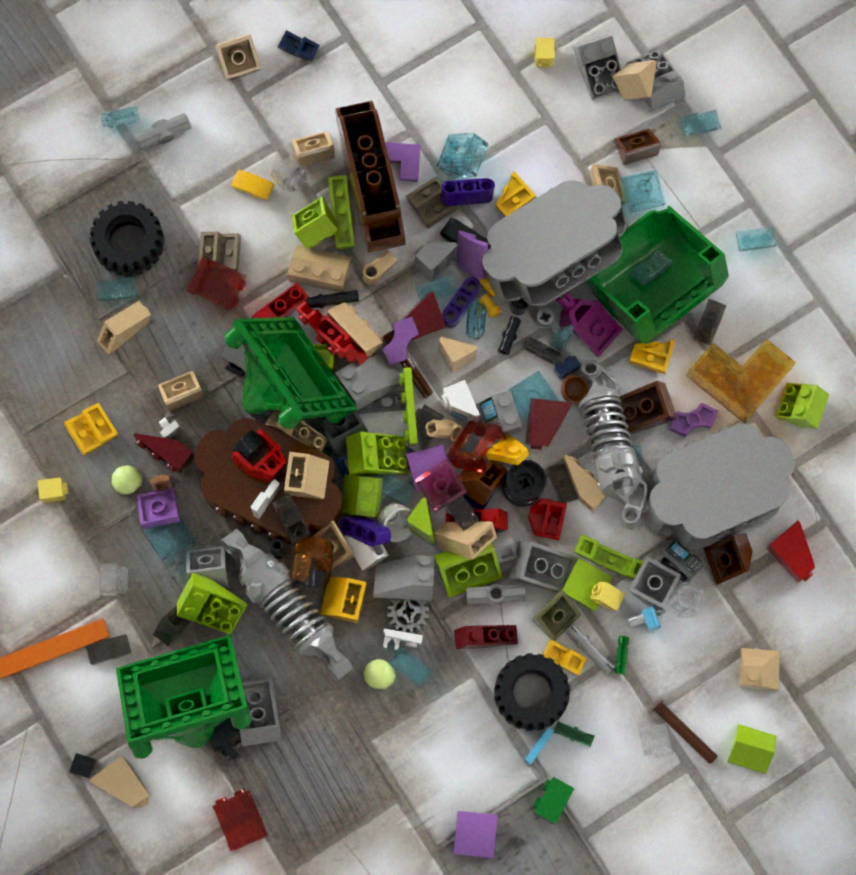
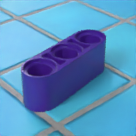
M489 178L445 181L441 187L440 201L446 206L490 203L493 200L495 183Z
M467 278L443 310L442 317L446 328L456 327L479 295L480 282L477 278ZM474 285L476 290L470 291L467 289V286ZM458 300H464L466 304L463 306H459L456 304V302ZM447 315H453L455 319L453 321H448L445 317Z
M354 515L344 517L340 521L341 531L345 535L373 547L387 544L391 540V532L388 527L365 516Z

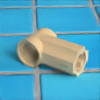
M386 250L372 263L366 264L363 268V281L367 285H375L380 277L397 264L395 256ZM374 272L376 275L370 277L367 275V273Z
M448 418L443 420L432 419L430 422H427L425 427L428 436L447 438L454 442L458 441L464 432L462 426Z

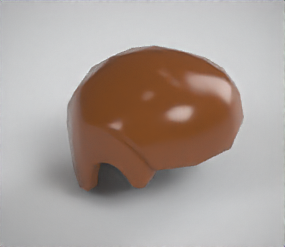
M571 375L562 382L560 392L563 399L567 402L579 404L588 393L589 386L587 381L581 376Z

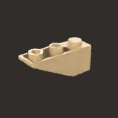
M272 411L265 424L266 426L322 452L328 438L303 421L293 429H285L279 423V414L282 411Z
M566 454L563 462L577 498L593 513L608 496L603 495L599 489V482L593 478V473L588 469L584 470L579 466L580 463L573 456L569 457Z

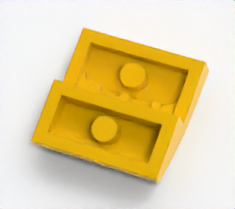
M99 403L82 410L81 414L64 422V426L83 456L96 450L118 435Z

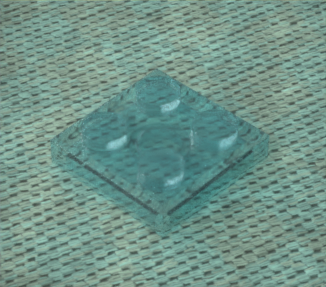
M540 371L507 390L511 391L514 403L526 422H528L530 398L559 401Z

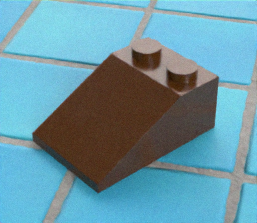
M657 380L620 396V406L624 410L623 415L626 417L625 423L628 425L627 431L630 434L657 427L677 419L666 384Z

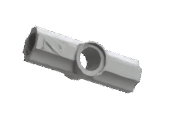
M183 113L169 120H159L151 128L135 134L134 137L142 151L157 143H168L175 135L192 127L187 115Z
M494 584L492 586L466 588L467 605H497L506 602L526 601L525 584ZM493 590H498L501 593V597L494 599L490 593Z

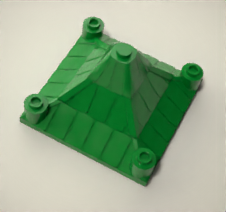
M295 317L237 319L232 323L233 327L224 334V341L228 347L238 349L243 345L245 348L244 357L247 378L243 388L242 403L247 413L256 415L263 412L280 410L282 411L279 414L280 425L285 429H293L304 419L323 416L329 422L337 424L348 414H353L357 410Z
M231 635L116 668L127 743L136 758L144 759L152 753L153 748L150 742L152 740H175V742L184 746L200 748L209 741L214 728L230 717L231 724L236 729H245L252 721Z

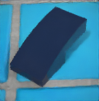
M286 30L277 48L312 62L320 45L306 37L302 39Z

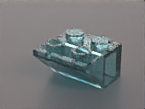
M475 133L449 134L439 157L437 168L462 177H476L488 143Z

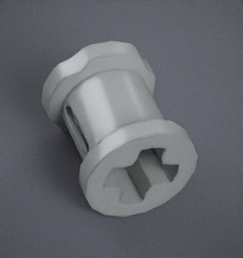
M542 309L538 312L536 325L539 329L548 330L551 328L554 319L552 311ZM542 317H544L545 319H548V322H545V320H542Z

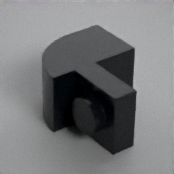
M229 718L214 728L210 744L215 752L223 748L224 750L221 753L228 761L233 759L236 762L241 756L229 744V741L240 731L232 726Z

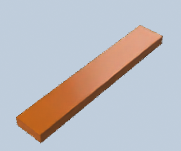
M97 620L0 657V680L110 638L105 620Z

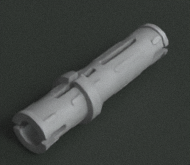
M575 624L565 632L576 642L577 647L581 648L597 664L605 675L615 667L589 640L590 637L588 635L585 636Z

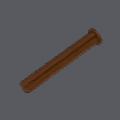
M394 330L382 337L383 341L385 340L387 344L392 341ZM408 355V359L400 363L403 368L411 367L413 383L422 396L428 398L433 394V391Z
M662 699L652 712L655 711L709 764L713 763L718 757L717 754L663 703L664 700Z

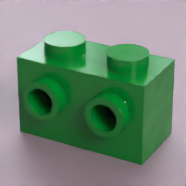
M553 777L551 781L546 780L542 788L545 792L542 798L537 797L532 808L536 809L533 814L555 825L574 788Z

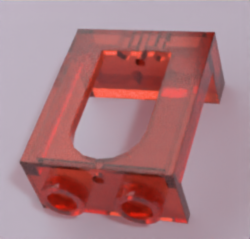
M469 421L448 452L447 457L454 468L484 473L488 466L483 458L495 439L506 440L507 437L502 428L497 424ZM472 432L476 436L483 437L473 453L460 451Z

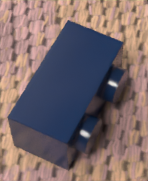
M575 355L573 357L569 356L564 362L557 363L554 371L561 380L580 369L581 364Z

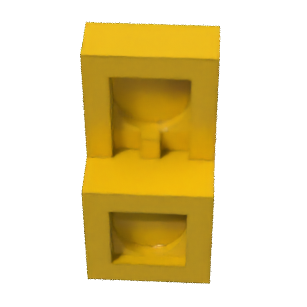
M239 169L231 183L233 189L247 192L252 197L266 201L275 185L271 181Z
M553 640L548 641L542 653L544 657L552 658L557 665L579 676L587 660L581 654L572 649H567Z

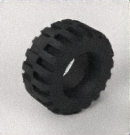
M119 201L116 206L110 204L107 206L108 210L104 211L102 209L98 213L99 219L96 217L92 222L94 227L90 228V243L99 263L104 265L105 269L109 272L113 270L119 276L125 273L126 277L132 276V273L135 272L137 275H140L143 269L150 270L152 268L151 264L158 262V255H162V245H164L163 231L157 216H154L150 208L146 209L145 205L141 203L135 205L134 201H128V204ZM134 225L144 231L145 238L142 244L131 252H119L110 245L112 234L122 226Z
M527 653L524 656L519 655L515 657L512 661L510 660L501 669L494 687V700L500 715H503L505 721L509 724L515 725V728L526 729V731L543 730L553 725L565 712L570 700V685L568 684L567 674H564L563 668L557 665L552 658L549 657L548 659L542 654L533 655V653ZM524 675H539L549 684L551 691L550 699L543 708L530 711L520 707L516 702L513 694L514 685Z

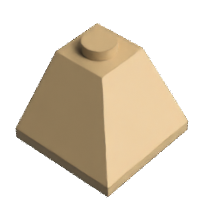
M740 648L739 687L778 690L780 651Z

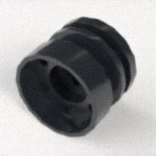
M524 460L519 465L513 464L502 484L505 498L517 507L533 505L539 500L546 487V473L538 463L532 460ZM521 483H524V484H525V485H524V486H525V489H522V488H521V487H522Z

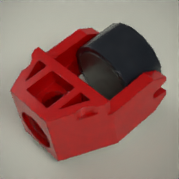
M258 429L256 432L251 430L243 436L233 448L231 456L233 461L249 477L271 483L281 474L286 465L280 445L261 429ZM265 446L269 453L255 466L251 465L248 461Z

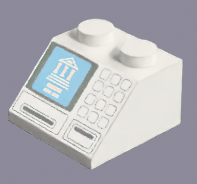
M463 380L443 388L441 403L444 410H448L449 414L453 417L477 425L480 414L466 381Z

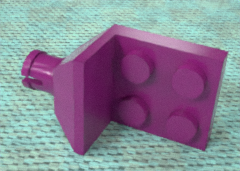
M569 292L563 294L561 298L555 299L563 307L560 313L559 327L572 330L597 357L605 351L623 330L597 300L575 299Z

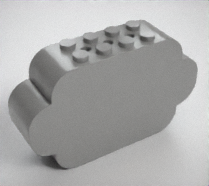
M569 180L549 189L546 193L495 223L488 231L487 240L490 248L485 252L482 262L491 289L496 296L504 301H516L522 298L529 305L544 306L614 264L622 255L623 249L620 237L626 230V221L619 196L611 187L606 185H594L587 188L582 182Z
M738 424L730 428L725 426L714 435L709 433L698 442L690 441L679 450L674 448L661 458L650 478V488L652 491L647 498L649 511L644 512V517L649 527L656 534L664 537L675 535L678 542L688 549L698 550L776 515L780 506L786 502L789 496V486L786 479L794 470V456L783 440L776 437L763 438L761 433L751 425Z

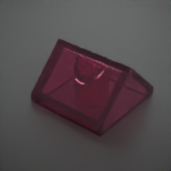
M447 459L414 479L434 513L467 493L466 488Z

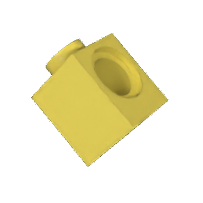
M536 38L535 66L543 68L553 66L555 59L554 38Z
M61 477L38 480L39 499L42 503L66 500L65 494H68V486Z
M598 582L592 589L590 599L607 610L617 611L625 593L608 582Z

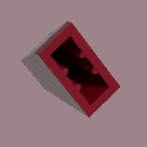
M428 292L401 319L413 317L419 334L413 337L411 341L446 328L434 292Z
M530 398L525 444L531 445V449L542 450V446L548 447L569 412L572 403Z

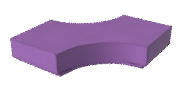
M412 316L394 323V337L388 345L383 347L389 365L408 359V344L413 337L419 334Z
M701 403L696 410L689 413L676 411L677 419L672 420L668 430L686 437L691 430L698 427L711 429L719 410Z

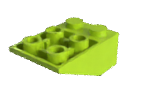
M358 432L346 437L349 475L379 476L408 474L404 436Z
M192 573L177 601V616L231 635L247 607V603L212 579Z

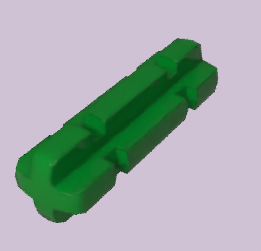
M619 636L617 665H615L614 672L620 675L626 672L625 664L627 663V646L629 645V637Z

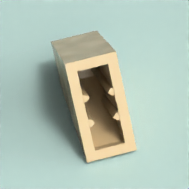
M138 301L104 322L97 342L108 355L112 354L147 325L151 316L148 308Z
M445 522L434 532L439 549L473 560L497 539L493 522Z
M123 756L89 779L92 784L133 808L138 807L140 809L149 803L148 799L151 798V795Z

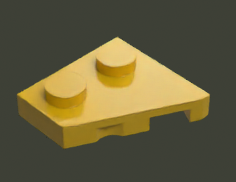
M514 171L495 206L506 217L518 208L531 202L536 198V195Z
M669 340V342L664 343L656 341L649 344H634L629 364L665 375L676 340Z
M507 434L486 452L487 459L519 465L529 456L528 449L510 434Z

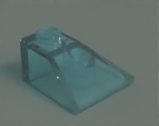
M657 170L621 177L629 213L666 205Z
M181 517L180 522L147 528L143 531L164 563L197 542Z

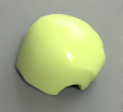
M121 466L112 474V486L120 494H132L142 485V474L133 466Z
M381 659L368 663L363 672L365 682L374 689H387L393 684L396 677L395 670L391 664Z

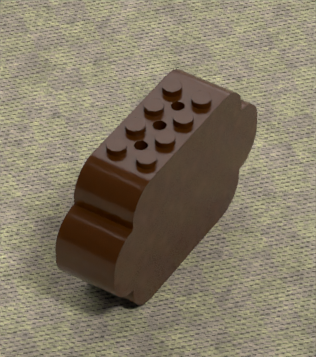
M373 101L335 108L344 162L367 252L371 253L406 245L397 189L379 115Z
M241 418L234 421L226 432L221 430L208 432L201 438L196 447L194 460L199 473L203 477L201 490L207 504L217 511V515L223 518L229 516L234 519V523L243 527L244 525L251 527L250 530L259 535L264 533L268 535V539L271 541L280 539L283 543L289 545L302 543L308 538L311 531L318 532L333 521L337 524L342 514V496L339 488L335 485L336 475L333 461L325 453L250 418ZM258 429L263 430L280 445L281 453L286 461L284 471L274 479L280 483L281 488L260 519L253 516L251 505L260 492L266 491L270 483L249 477L231 458L233 448L240 439L251 430L256 432ZM263 446L248 462L255 466L269 453V450ZM289 452L310 454L329 461L324 500L285 495L284 487Z

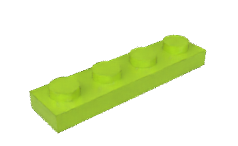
M347 176L328 177L331 208L338 230L335 232L336 250L355 248Z
M409 367L403 368L402 373L399 374V383L403 385L401 404L405 405V411H402L403 423H406L407 429L404 430V441L408 442V447L416 446L418 441L412 369Z

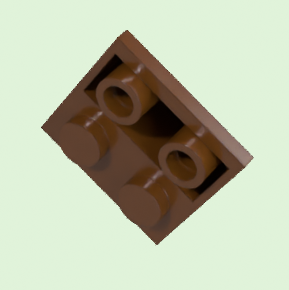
M493 460L471 462L451 485L484 506L501 486L508 470Z

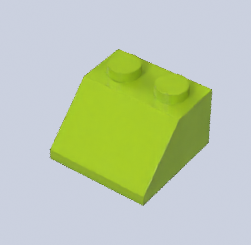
M323 196L292 215L294 234L306 249L318 245L321 240L334 235L338 230L337 221Z
M345 474L341 513L379 517L383 478Z

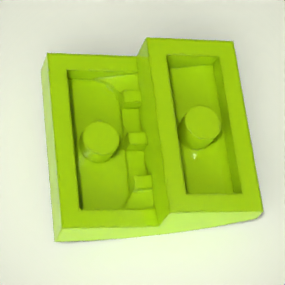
M578 558L563 591L569 598L577 601L578 604L595 612L599 604L590 599L592 589L598 582L610 583L612 577L592 564Z

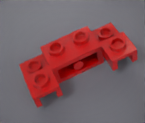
M305 301L296 308L299 313L298 319L305 326L308 324L314 329L317 335L315 337L321 345L326 344L328 351L334 357L337 355L342 360L345 358L348 362L351 361L353 363L355 361L359 365L368 359L366 353L355 346L351 337L329 316H323L319 310L310 309Z

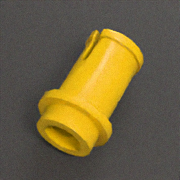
M488 278L478 279L480 285L488 292V295L495 297L496 294L491 289Z
M488 294L479 299L478 302L488 312L489 317L494 319L501 314V307L497 306Z

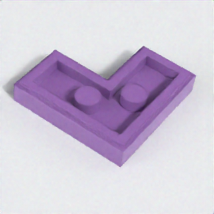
M385 142L390 162L401 163L400 181L418 182L421 145Z

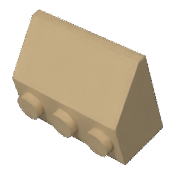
M297 245L289 266L288 279L291 282L344 292L352 257L313 248L306 249L304 246Z
M344 302L329 309L327 315L351 337L355 346L366 353L368 358L373 357L383 348L382 336L378 332L374 333L370 329V324L364 318L360 319L356 315L358 312L352 305L348 306Z

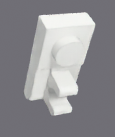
M384 629L383 631L385 635L383 647L386 649L391 640L395 643L394 650L399 649L400 641L406 643L405 646L417 648V645L422 644L423 635Z

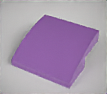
M459 230L457 266L474 277L482 280L485 279L487 275L482 260L485 252L488 250V243L477 240L474 234Z
M443 444L406 454L416 493L452 484L453 478Z
M458 811L453 854L493 858L497 815Z

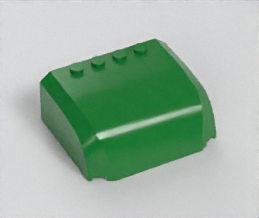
M667 206V209L656 212V210L647 212L626 228L624 234L620 237L623 249L621 257L614 264L592 276L586 282L600 304L640 343H647L722 287L729 274L725 254L672 207Z

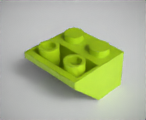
M786 383L775 418L801 428L818 429L829 394L818 385Z

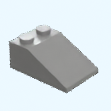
M385 353L369 357L361 365L356 362L350 363L335 372L336 379L356 406V411L400 386V373L394 365H389Z
M518 541L516 549L517 558L513 560L509 579L559 592L563 590L578 557L531 541Z
M413 555L376 565L373 597L432 601L435 556Z
M272 678L242 683L252 719L248 727L240 729L242 747L282 740Z

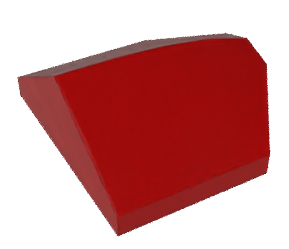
M541 498L530 507L528 516L533 535L559 541L567 503Z

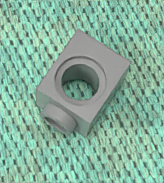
M509 530L496 533L497 539L492 544L499 563L517 558L514 542Z

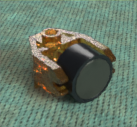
M302 536L292 553L296 554L292 570L295 584L324 589V586L330 581L333 567L331 541L317 537ZM312 558L317 559L315 570L310 569Z

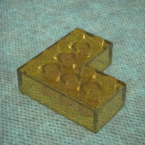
M767 338L743 366L715 343H712L689 369L686 377L746 424L792 370L796 362Z

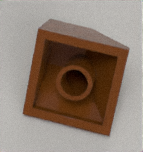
M746 533L732 535L704 548L716 585L749 572L753 550Z

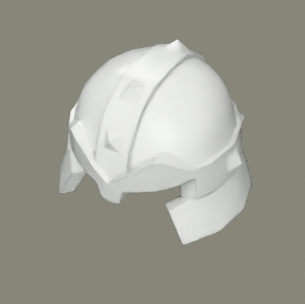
M390 504L383 508L377 518L380 524L389 528L391 542H401L412 535L411 530L408 527L405 529V527L408 525L406 520L413 510L407 508L406 505Z

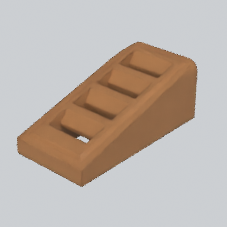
M170 474L154 476L150 479V484L154 491L173 488Z

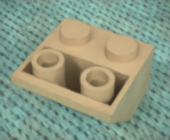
M289 452L284 487L285 495L324 500L329 461L310 454Z

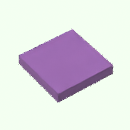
M174 487L136 495L142 530L180 522Z

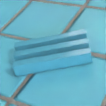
M549 727L546 728L525 758L527 764H532L554 731Z

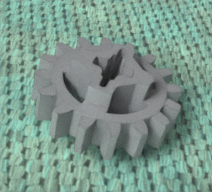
M391 599L393 606H388L387 608L392 612L387 614L388 618H393L390 625L396 624V631L402 628V632L409 630L412 634L415 628L417 631H420V625L426 626L424 619H429V615L425 614V612L429 611V607H424L427 601L411 600L419 605L415 607L410 603V600L397 599L395 601ZM403 602L401 609L395 611L396 607ZM406 605H408V609L412 612L410 621L407 614H403L406 612ZM421 615L419 621L414 624L413 620L416 616ZM397 619L404 620L407 625L400 623Z

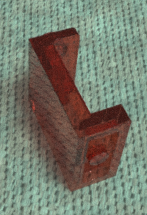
M207 256L201 257L187 292L206 298L225 307V310H232L239 302V292L243 291L247 281L245 279L247 275Z
M241 789L233 793L234 797L230 799L226 797L220 798L215 801L216 805L212 806L231 852L269 836L250 790L245 791V789Z

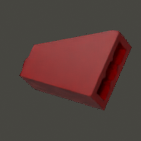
M797 520L766 549L799 583L802 579L806 582L814 574L811 571L816 567L801 523Z

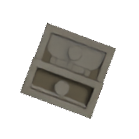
M437 176L406 195L409 203L428 228L459 209L458 205L446 206L441 203L440 195L443 183Z
M218 231L201 232L198 268L212 271H238L241 235L239 233L221 234Z

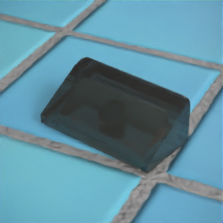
M528 337L524 342L523 348L553 365H556L562 357L561 352L532 337Z
M565 463L548 467L546 471L558 501L569 503L578 500Z

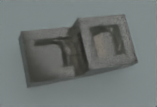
M127 634L86 646L91 665H97L111 659H118L132 653Z

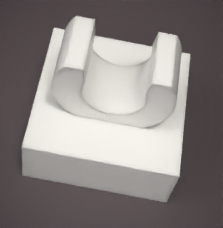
M163 418L159 422L163 428L160 431L162 438L171 439L181 431L176 421L170 424L166 418Z

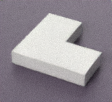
M273 480L265 492H260L251 505L253 516L258 519L261 518L280 490L281 485L279 482Z

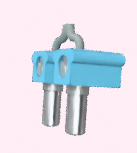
M649 607L642 610V614L628 619L631 627L646 623L651 632L661 628L657 616L666 611L665 609L655 611L654 607Z

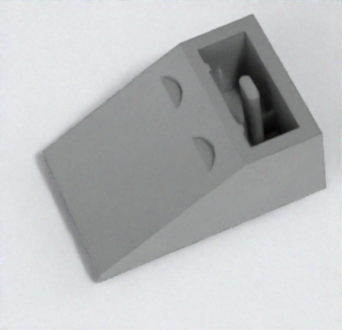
M605 35L574 45L573 49L591 99L595 100L619 92L613 76L621 70V65L613 36Z
M660 49L627 62L629 64L651 60L657 61L652 95L650 98H644L651 110L685 97L684 80Z

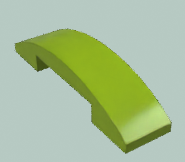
M581 534L574 553L588 561L633 580L644 562L599 544V541Z

